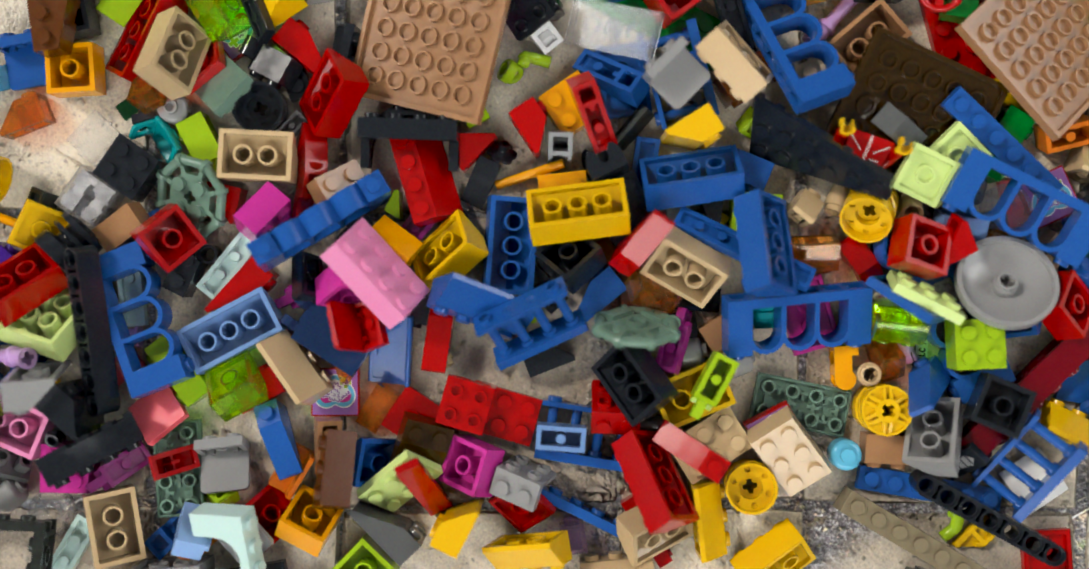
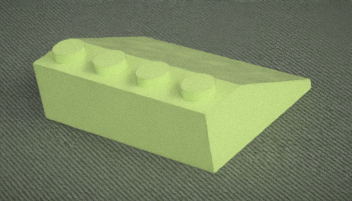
M68 287L4 328L0 323V341L21 348H33L37 354L64 362L77 347Z

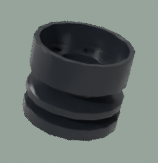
M254 81L249 92L241 95L235 102L232 114L236 122L246 130L276 131L287 120L289 114L288 103L284 96L271 84ZM260 104L264 105L265 107H268V109L264 111L265 115H262L259 112H257V110L260 109Z
M66 211L61 216L69 223L67 226L63 227L57 220L54 221L59 233L55 235L45 229L33 239L63 270H65L64 251L67 248L94 245L98 252L103 249L96 235L81 220L69 215Z

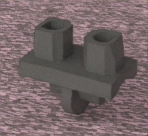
M0 448V481L2 482L6 478L27 483L30 479L33 460L11 454L8 450Z

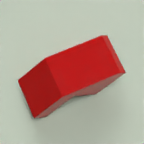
M847 237L837 244L842 260L854 271L857 281H864L866 283L869 276L884 275L879 262L866 243Z

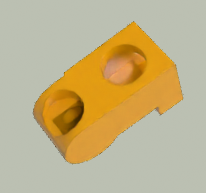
M847 345L829 347L830 379L836 388L850 390L855 386L856 375L853 373L852 355H859V347L853 348Z

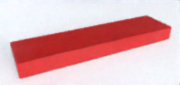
M414 458L394 468L396 476L431 516L453 506L451 499L418 458Z

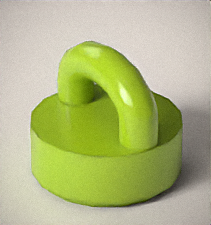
M506 59L498 69L497 78L505 84H514L522 78L524 70L517 62L512 59Z

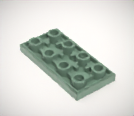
M226 54V67L195 91L202 101L220 118L233 110L235 102L241 95L249 92L251 84L254 82Z
M757 372L748 419L787 400L795 416L806 431L844 437L853 391Z
M202 419L184 420L153 446L154 455L194 444V440H201L203 437ZM198 454V458L201 465V455ZM201 467L155 481L158 518L179 517L180 513L176 512L182 509L185 501L199 505L203 502L207 503V495L201 492Z

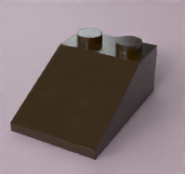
M404 411L389 463L407 449L442 466L450 448L455 431L454 428L435 423L436 418Z

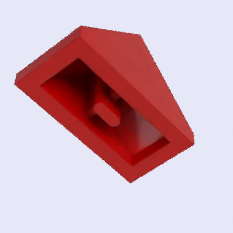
M459 133L460 169L465 173L478 160L479 155L482 156L488 147L498 140V137L494 133Z
M208 181V182H207L208 186H209V187H213L212 184H211V182ZM224 184L225 188L229 189L226 199L225 217L230 224L236 225L233 215L245 204L248 190Z
M951 213L946 226L954 228L949 265L979 251L968 222L956 213Z
M194 444L163 451L148 457L154 481L201 467L198 454L194 450Z

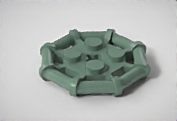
M180 152L164 168L157 170V197L154 204L159 210L168 203L178 204L206 240L211 233L220 226H225L227 222L225 212L229 189L225 188L222 181L216 177L217 173L209 159L202 160ZM180 167L181 174L178 177L173 176L172 173ZM191 167L198 168L200 172H192ZM210 181L213 187H209L207 182ZM167 183H169V184L171 185V186H170V199H166V198H167ZM191 192L192 196L195 197V201H192L190 198ZM205 217H211V222L205 226Z
M620 304L619 307L608 311H598L594 315L595 324L591 329L592 334L596 338L607 340L614 344L615 348L635 347L647 348L648 351H652L657 346L668 342L675 343L680 339L679 326L681 321L678 316L666 314L658 310L657 306L654 305L650 307H636Z

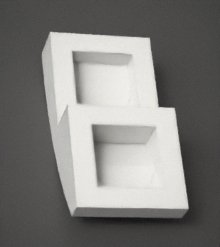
M550 20L529 36L544 55L564 41Z

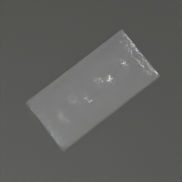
M574 0L563 43L649 62L655 56L665 13L601 0Z

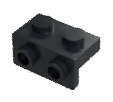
M346 23L345 27L338 26L332 49L354 63L361 30L351 23Z

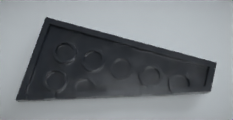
M761 91L755 95L749 153L775 163V165L888 201L892 193L895 179L894 174L870 159L864 160L852 153L854 149L847 145L843 147L833 141V136L801 116L796 118L785 111L786 107L782 104H774L766 99L767 95Z

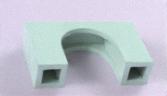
M203 502L189 513L193 536L218 538L227 542L239 557L240 569H266L254 506Z

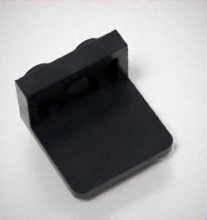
M511 0L506 24L518 41H523L549 20H559L565 15L562 10L563 4L560 0Z

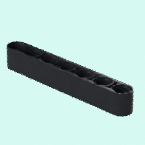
M94 245L67 248L64 251V263L86 408L92 417L116 412L121 406L98 250Z
M918 469L912 471L909 475L910 486L928 500L1050 566H1059L1065 561V550L1049 537L1023 523L1020 524L1014 518L937 476H932ZM927 478L926 485L919 487V482ZM948 490V495L940 499L941 493ZM969 502L967 509L962 510V505ZM990 513V518L983 521L984 516ZM1011 525V529L1004 533L1005 528ZM1029 537H1032V540L1030 541V543L1025 544V543H1026V540H1027ZM1053 548L1052 553L1047 555V552Z

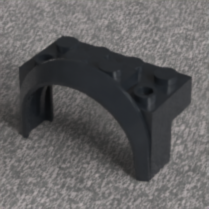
M393 105V107L385 110L380 115L379 113L365 112L364 117H357V137L361 138L360 168L372 169L374 147L377 139L449 141L448 171L460 172L459 133H461V123L458 120L447 118L445 115L438 116ZM414 116V119H413V118H404V117Z

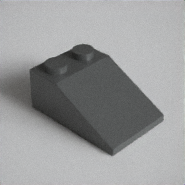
M359 501L348 513L399 566L421 547L427 536L424 533L425 528L418 521L413 522L408 517L363 501Z

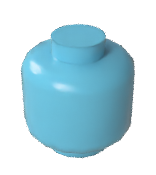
M840 437L830 442L827 448V457L832 465L840 470L848 471L859 465L862 452L856 442Z

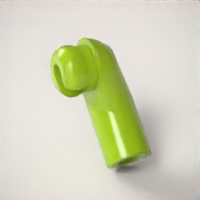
M522 51L518 55L517 63L522 68H528L530 64L549 69L552 57L536 52Z
M949 510L947 515L951 518L950 524L938 532L945 542H948L962 531L965 520Z

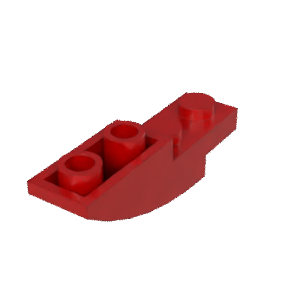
M305 122L301 123L297 151L298 176L292 219L316 205L306 185L314 178L328 172L327 137L314 136L309 123Z

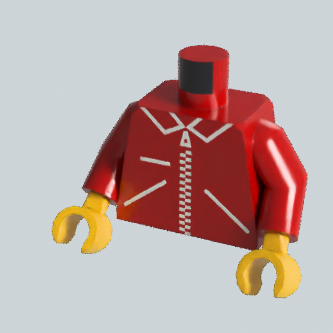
M840 118V128L837 129L833 141L841 146L847 145L854 149L852 153L864 160L870 159L884 169L889 168L903 155H909L913 151V142L904 146L905 137H899L897 146H894V142L856 129L854 119H852L849 125H845V118Z

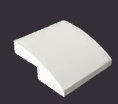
M1039 447L1035 449L1044 457H1046ZM1027 455L1014 463L1035 480L1039 479L1041 481L1047 475L1045 473L1046 470ZM1006 469L997 475L1005 486L1017 496L1025 498L1029 494V487ZM1062 481L1029 515L1068 490L1065 482Z

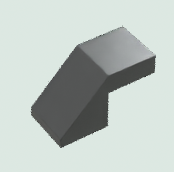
M889 102L871 121L872 124L889 136L896 145L899 137H905L904 146L914 141L922 144L928 137L905 114Z
M549 130L548 163L563 159L565 163V168L551 173L571 172L573 131Z

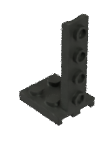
M0 514V531L34 532L28 544V551L32 552L31 562L27 563L26 569H52L57 519L39 520L36 519L37 515H21L20 519L10 518L11 514Z

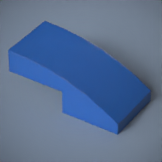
M171 517L144 542L159 560L172 550L179 517Z

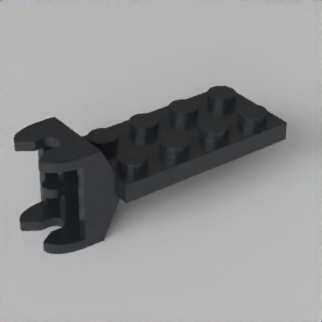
M608 142L607 150L597 155L587 149L582 151V166L586 170V175L590 182L624 178L630 215V228L632 231L652 211L647 212L643 189L634 169L629 170V165L622 149L616 143ZM627 235L610 237L615 249L618 243ZM640 266L634 273H632L631 275H633V274L639 272L640 269H641V266Z

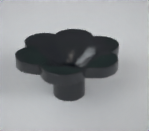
M505 140L493 142L492 146L487 149V154L492 156L491 159L495 163L510 165L512 160L517 157V152Z

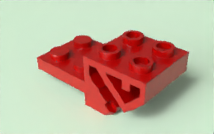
M449 374L435 423L480 436L484 433L530 447L543 399L498 387L495 384L481 380L473 381L466 377Z

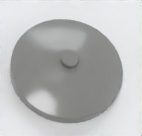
M1009 236L988 237L976 242L979 251L958 261L954 273V285L957 296L971 315L991 327L1003 330H1021L1032 327L1047 317L1057 303L1060 283L1054 265L1040 249L1024 240Z

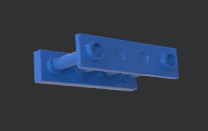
M695 18L686 21L687 27H684L683 31L646 41L643 33L638 34L639 41L635 42L639 56H644L646 64L651 60L649 50L663 47L672 38L677 41L683 36L687 42L691 41L693 51H690L691 55L709 72L707 64L697 55L698 50L695 48L701 42ZM711 78L700 88L703 89L705 95L700 105L694 106L691 104L678 110L673 109L664 112L661 102L662 97L652 88L658 110L654 112L657 126L661 125L662 130L668 129L667 121L688 116L707 103L710 104L716 115H720Z
M562 276L472 317L476 335L480 337L488 333L497 346L493 348L500 370H504L589 331L582 310L579 308L572 312L564 299L569 293ZM555 302L563 316L550 322L542 307ZM533 313L540 327L527 332L519 318ZM510 323L519 337L505 342L497 328Z
M548 395V399L543 398L542 405L549 406L547 422L556 423L559 408L573 410L571 424L581 423L582 411L589 413L592 411L591 405L562 401L563 397ZM593 434L591 450H588V453L535 450L534 458L623 472L614 453H612V457L602 455L603 452L600 450L603 434ZM618 434V435H617V440H618L619 438H621L622 436H624V435H619V434Z
M1038 408L1033 413L1029 412L1018 439L1010 437L990 458L988 465L974 470L971 474L973 476L971 486L975 488L981 481H984L1013 504L1012 518L1020 524L1088 455L1089 446L1081 440L1075 446L1073 444L1069 445L1039 423L1038 420L1041 417L1042 411ZM1032 429L1059 449L1064 457L1058 463L1055 461L1052 463L1021 438ZM1015 446L1044 468L1047 475L1041 481L1039 479L1035 480L1005 457V455ZM997 464H1000L1029 487V494L1025 498L1017 496L990 475L989 472Z

